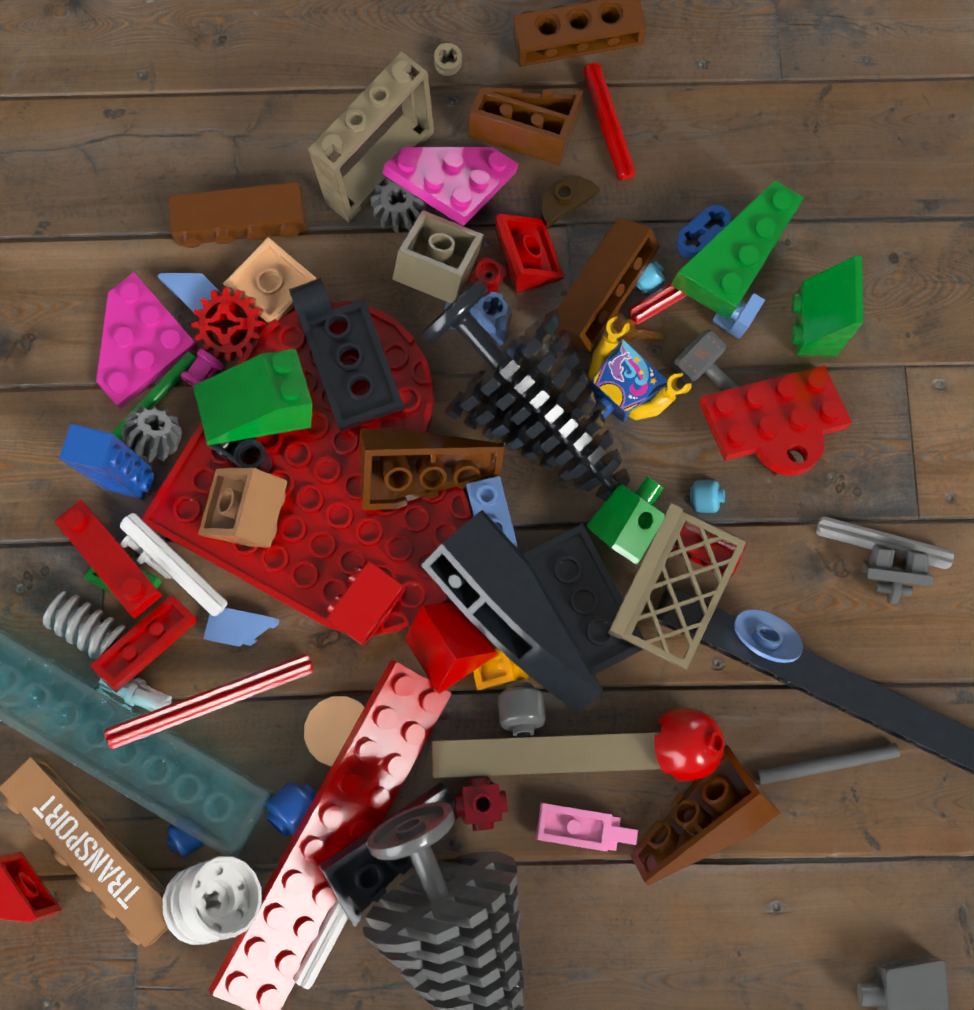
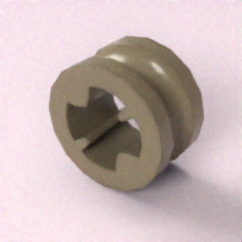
M453 43L439 45L434 52L435 69L438 73L447 76L457 73L462 65L461 50ZM450 55L454 56V63L449 61L446 64L442 63V56L446 58Z

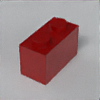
M370 561L365 567L360 565L353 572L348 581L351 586L343 596L338 594L333 599L327 609L330 614L326 618L363 647L367 645L406 591L402 584Z

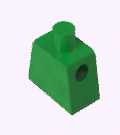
M648 476L635 493L623 484L618 486L586 527L612 549L638 565L665 519V514L653 506V503L664 487Z

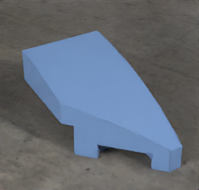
M160 273L157 276L192 312L194 309L203 310L204 306L200 302L201 298L212 300L210 291H219L202 273Z
M225 608L223 612L215 617L209 614L203 639L238 647L242 644L252 646L257 642L256 638L269 628L274 629L279 625L280 620L255 613Z

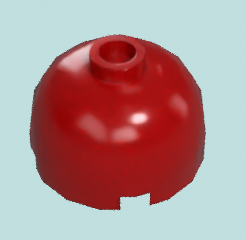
M694 708L668 710L660 717L658 724L663 725L661 734L655 735L654 746L656 758L662 771L665 774H672L675 777L673 780L676 781L697 780L713 773L721 762L725 745L723 734L713 717Z

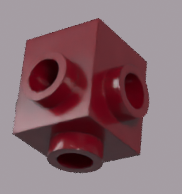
M489 777L468 779V786L460 787V795H455L456 816L463 817V824H472L473 831L494 829V822L502 821V813L508 812L506 791H500L499 784H490ZM485 797L488 799L489 807L486 811H479L476 808L478 798Z

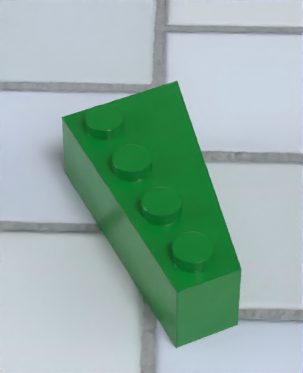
M774 181L678 271L671 286L724 318L729 319L804 197Z

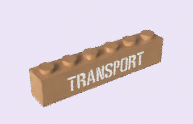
M30 757L0 786V791L5 796L3 799L5 805L14 813H21L27 819L29 831L38 839H45L52 846L51 853L53 857L62 865H69L76 872L77 876L75 879L78 884L88 892L93 891L100 898L102 910L113 919L117 917L126 927L124 932L136 945L142 944L144 947L155 943L168 930L163 916V896L166 888L43 757Z

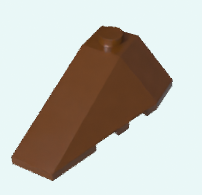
M396 428L360 429L359 468L362 510L398 509L408 506V501L427 496L430 499L439 496L438 492L456 486L463 489L466 488L468 483L497 476L501 477L504 445L503 443Z
M726 745L724 746L723 757L716 770L705 778L694 780L683 795L677 794L672 801L675 805L663 821H657L631 854V858L644 882L650 885L751 836L780 814V812L734 751Z

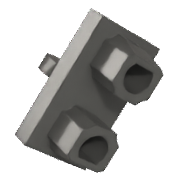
M874 545L869 562L863 561L861 572L866 573V578L889 581L888 583L877 582L875 590L876 592L887 593L888 603L897 604L900 595L912 596L913 586L902 585V583L932 587L934 576L928 572L929 561L926 552L907 550L904 566L893 565L895 553L893 548Z

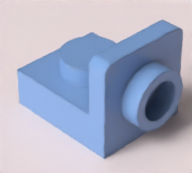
M753 293L747 303L743 300L740 301L729 319L716 313L712 323L740 339L749 328L765 299Z

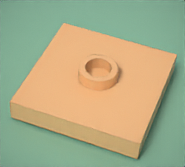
M268 237L235 270L223 285L227 288H232L233 293L237 289L245 291L244 300L249 296L254 297L256 302L253 308H262L264 312L259 317L269 324L274 319L278 321L294 307L289 289L316 280V277Z

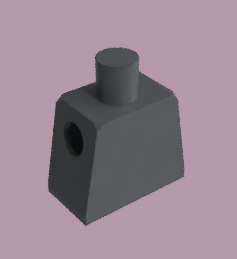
M922 956L876 965V983L857 984L858 1003L863 1007H878V1010H949L946 961L936 956Z

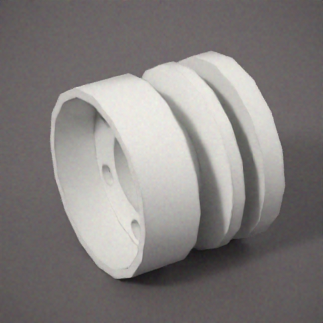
M216 857L204 863L188 867L178 872L168 883L163 896V916L167 927L179 940L191 945L209 944L236 937L247 931L258 917L262 904L261 886L256 873L246 862L235 857Z

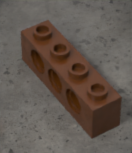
M587 0L581 4L570 6L558 5L548 10L525 11L520 15L513 16V37L520 67L640 46L644 44L647 28L640 0ZM580 26L582 29H575L573 27ZM543 32H550L552 34L545 35Z

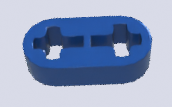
M713 205L687 224L679 232L676 241V250L679 255L692 259L731 222L732 219L729 211L723 206ZM711 218L713 220L718 218L722 220L720 226L716 224L709 230L707 229ZM699 234L700 237L696 247L693 244L689 247L685 245L687 238L692 240Z

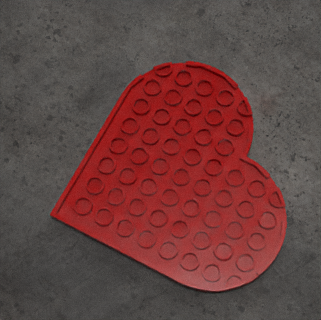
M341 301V303L330 304L332 310H335L337 308L352 304L354 302ZM367 306L405 409L340 432L297 311L294 308V312L282 317L278 321L274 319L259 332L264 336V339H253L251 341L257 349L254 351L246 349L243 357L237 363L239 365L264 353L296 349L312 400L311 428L254 437L272 457V467L268 473L288 481L285 489V501L280 508L276 524L277 532L272 540L271 547H250L198 535L216 469L238 468L231 461L225 460L205 444L206 438L202 422L141 519L152 530L317 623L342 633L344 632L326 619L330 614L327 609L338 594L343 596L351 586L348 583L349 578L360 565L365 567L370 561L402 584L406 590L373 636L407 629L412 626L423 605L444 603L449 598L421 564L444 541L471 519L469 504L464 490L456 486L438 492L439 496L428 499L427 496L408 501V506L398 509L362 510L359 468L360 429L396 428L427 433L431 424L434 405L433 383L428 363L413 336L400 323L384 312ZM342 320L335 321L330 327V332L336 335L343 334L348 328V323ZM348 350L341 356V362L345 365H353L359 359V354L354 350ZM364 380L357 381L353 384L351 391L357 396H363L370 390V384ZM252 453L247 459V464H255L259 460L261 453Z

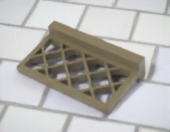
M670 503L665 512V519L647 549L608 634L628 641L687 670L744 549L746 541L683 512V508ZM684 523L697 528L703 542L684 548L679 534ZM706 533L714 536L715 538L708 540ZM722 540L735 546L730 559L717 563L710 544ZM675 542H677L679 550L671 552ZM704 546L711 565L693 571L686 552ZM681 554L688 573L669 579L665 563L668 558ZM727 565L721 576L719 567ZM713 570L718 585L715 591L702 595L695 575ZM660 573H662L664 581L656 584ZM690 577L697 597L678 603L671 583ZM667 586L673 605L654 611L649 597L652 590ZM712 596L708 606L706 607L704 599ZM698 601L703 617L700 623L687 627L680 607ZM647 604L650 613L641 615L645 605ZM675 609L682 629L663 635L656 615ZM649 617L652 618L658 637L644 641L632 635L638 621ZM697 628L693 638L691 639L689 630ZM684 633L688 649L683 659L669 652L665 641L666 638ZM660 641L661 646H662L663 649H661V648H659V647H657V646H655V645H653V644H651V643Z

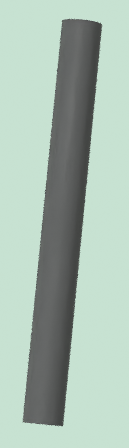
M892 743L758 770L756 774L759 784L762 785L900 757L898 745Z

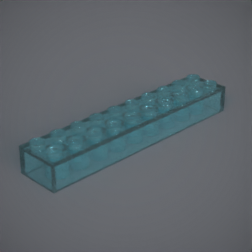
M0 628V720L222 855L226 857H237L240 855L264 814L267 802L275 795V791L169 728L118 748L110 749L104 736V730L141 716L144 713Z

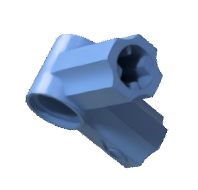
M491 291L489 295L482 297L479 303L470 309V312L499 345H503L513 312L509 308V304L503 299V294ZM447 302V303H446V306H445V309H446L451 303Z

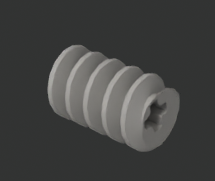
M63 591L47 608L43 616V625L47 629H54L55 634L65 637L68 643L72 645L77 644L78 650L82 652L88 651L89 657L96 660L123 637L126 626L121 624L115 630H112L115 621L113 617L107 618L103 623L100 622L103 617L102 610L98 609L90 615L89 613L92 609L90 602L84 603L79 608L81 596L76 594L67 600L68 592Z

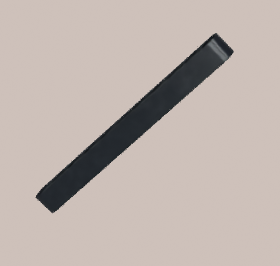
M667 587L656 610L673 605ZM673 588L678 603L694 598V596ZM698 601L680 607L687 627L700 623L703 612ZM716 607L700 644L974 775L973 729L803 649L802 654L797 660L789 663L775 662L761 657L750 650L738 637L734 628L737 617ZM675 609L656 615L659 624L673 631L682 629ZM697 628L689 630L691 639L693 638Z

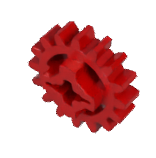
M225 287L222 294L216 290L210 291L212 300L207 298L200 299L204 308L203 310L194 309L193 313L200 318L198 322L192 323V327L200 329V333L194 338L196 341L206 342L202 347L203 350L210 352L214 349L213 356L216 359H221L225 354L226 361H235L236 354L239 358H242L246 349L251 351L257 349L251 341L253 339H264V336L258 331L259 327L267 326L264 321L258 320V316L264 311L262 308H253L256 302L254 297L249 296L244 300L245 291L237 289L233 293L232 288ZM239 306L244 309L248 318H245L239 312ZM218 308V311L212 316L214 310ZM230 320L240 323V325H233V327L228 329L218 326ZM211 331L219 337V343L214 339ZM248 331L246 337L240 342V338Z

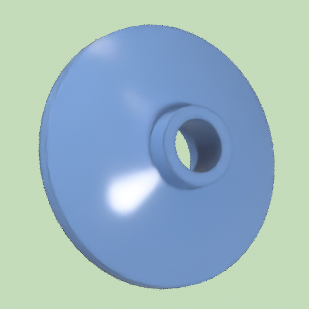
M745 610L737 616L734 628L738 637L757 655L775 662L789 663L797 660L802 654L803 642L799 634L781 618L761 610Z

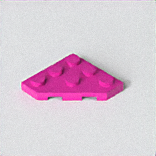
M403 147L384 164L383 175L461 226H464L516 174L519 164L493 147Z
M134 272L108 292L96 382L120 409L170 370L188 351L191 353L198 347L194 340Z

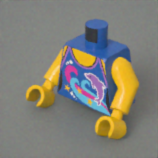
M618 316L611 318L606 325L608 334L603 335L592 354L588 373L591 381L589 390L593 391L597 401L589 416H592L593 411L598 409L601 410L604 418L612 412L622 422L629 418L641 420L657 416L676 399V394L689 392L691 383L686 384L681 390L678 389L676 382L678 378L682 377L683 373L673 374L667 380L624 339L618 342L617 338L625 335L629 331L630 325L626 323L622 332H617L614 329V322Z

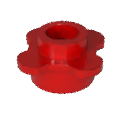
M483 257L479 260L475 272L470 274L469 280L473 284L482 278L487 284V293L490 294L491 291L497 293L499 291L498 285L502 279L508 276V270L505 266H500L497 261L489 257ZM490 273L492 277L486 278V274Z

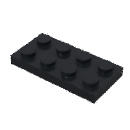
M583 524L523 553L534 568L594 674L644 650L628 641L608 634L611 624L623 602V598ZM636 624L632 635L645 641Z

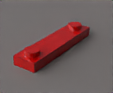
M82 499L54 520L131 616L136 618L163 596Z

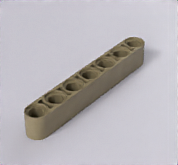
M661 732L432 741L433 778L661 769L656 758L654 746L655 735H659Z

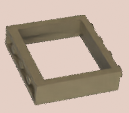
M402 51L308 148L325 203L349 223L367 205L371 196L376 195L374 190L376 185H385L384 180L386 176L383 175L384 164L403 147H421L434 133L428 72ZM402 103L403 115L342 178L340 167ZM416 126L423 129L420 135L413 130ZM337 152L340 157L333 163L330 160V156Z

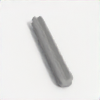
M825 516L819 519L816 527V534L819 536L871 550L874 545L890 547L895 550L894 556L901 558L906 557L907 550L924 551L928 554L929 565L942 569L950 568L954 559V552L952 550Z

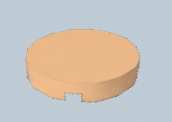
M332 696L319 702L310 711L304 725V739L309 752L319 762L332 767L365 706L361 702L347 696Z

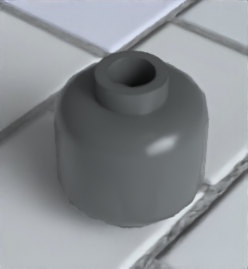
M511 683L498 696L500 726L507 731L513 732L514 737L525 738L533 736L534 730L544 725L545 708L543 693L534 688L532 683Z

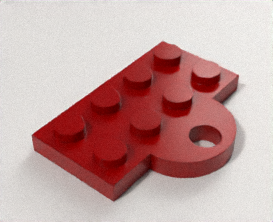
M825 365L705 395L699 401L724 461L756 453L759 460L767 468L787 476L801 475L811 470L823 454L825 446L823 435L848 429L852 424ZM797 451L802 455L803 462H793L788 457L787 452Z

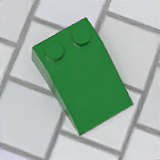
M853 256L804 280L797 292H793L791 312L796 313V324L792 326L791 343L796 344V356L837 357L863 324L862 256Z
M296 349L260 354L193 386L207 446L311 428L312 400Z

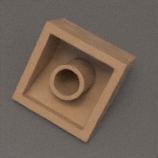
M256 468L216 469L198 535L250 547L270 548L277 532L276 524L280 508L285 501V489L288 481Z

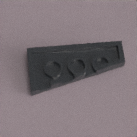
M441 782L319 864L321 871L354 927L363 918L361 913L373 901L378 903L388 892L385 888L399 873L404 875L413 866L410 856L395 860H380L374 857L367 847V839L385 821L415 806L430 802H446L450 804L456 821L459 817L456 816L455 803L447 787Z

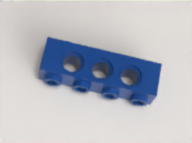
M70 424L59 459L105 491L143 500L145 492H149L153 484V468L115 435Z

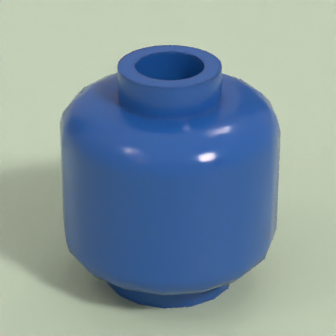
M293 782L285 784L267 802L266 807L269 813L265 816L267 821L283 837H286L288 834L294 836L317 793L306 783L301 787Z

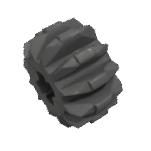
M386 177L384 180L385 186L376 185L374 188L376 195L371 196L370 199L371 206L374 208L372 210L373 217L376 220H381V226L384 229L393 224V229L396 233L400 230V226L403 225L410 231L412 228L411 221L416 222L421 211L426 210V202Z
M153 405L150 410H147L143 406H139L136 412H129L121 435L122 440L125 441L124 444L132 451H135L134 453L139 457H147L149 463L154 457L164 462L168 455H174L177 451L182 437V428L178 426V417L169 416L168 409L158 411L155 405Z

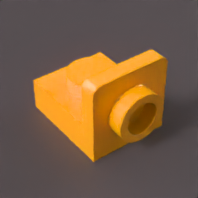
M498 648L495 649L498 655L473 671L477 690L528 679V674Z

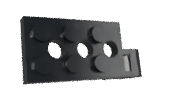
M321 278L290 288L291 298L340 432L404 410L402 399L365 299L332 310ZM338 320L348 323L347 330L340 335L330 332L332 323ZM348 350L356 351L359 354L358 361L353 365L343 364L341 356L344 352ZM360 380L367 381L370 384V390L363 396H357L351 391L353 384Z

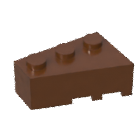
M480 87L470 110L469 137L560 165L580 116L584 91L573 90V95L553 94V90L542 89L541 94L522 93L521 88Z

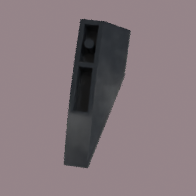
M483 510L478 512L444 541L421 564L424 570L464 615L520 669L575 711L579 712L603 691L531 563Z

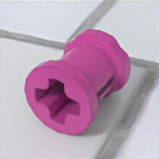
M199 349L197 352L198 358L187 372L183 371L180 375L191 386L213 377L217 370L221 371L224 368L218 359L203 349Z

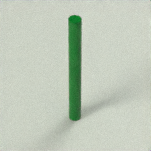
M188 351L131 412H136L139 406H143L147 410H150L153 405L156 406L181 379L180 375L182 372H187L197 358ZM126 417L110 433L115 435L120 441H123L121 432L123 425H125Z

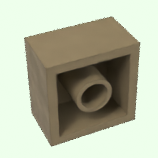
M422 210L398 250L392 280L452 303L460 295L476 264L484 234Z

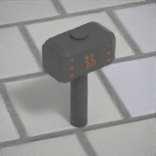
M709 329L704 330L693 342L691 341L671 364V369L675 374L683 373L680 379L686 384L694 383L705 373L723 391L738 387L714 363L725 352L726 345Z

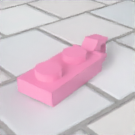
M541 803L536 840L608 852V850L616 851L617 842L636 845L638 830L620 827L621 818L614 817L612 814Z

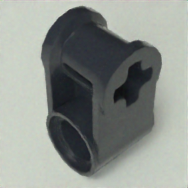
M255 438L208 445L225 460L231 461L238 468H256L268 473L272 467L273 460L270 453ZM260 452L259 460L255 464L248 465V457L252 453Z

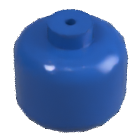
M185 816L172 823L167 829L170 838L165 841L170 851L174 852L177 850L182 857L190 855L204 844V834L194 818Z

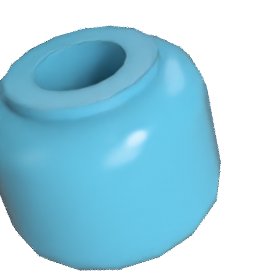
M657 261L649 263L636 283V286L643 294L651 295L664 285L665 277L662 275L664 268Z
M696 480L690 488V503L696 512L716 513L720 508V503L725 502V490L720 489L717 480Z

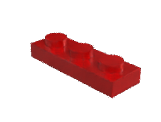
M171 595L97 658L90 667L117 693L190 629L197 620L185 606Z

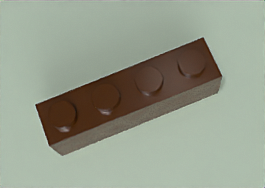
M299 181L168 196L171 234L179 246L195 248L201 246L202 243L216 242L219 244H229L236 239L262 240L272 235L292 237L298 235L299 232H307L305 198Z
M620 217L617 218L611 229L606 232L603 241L595 253L588 259L587 265L577 280L572 283L569 292L559 307L555 309H558L562 319L558 328L554 331L556 336H558L559 331L567 330L571 340L569 345L591 353L605 332L607 322L615 317L660 248L651 227Z

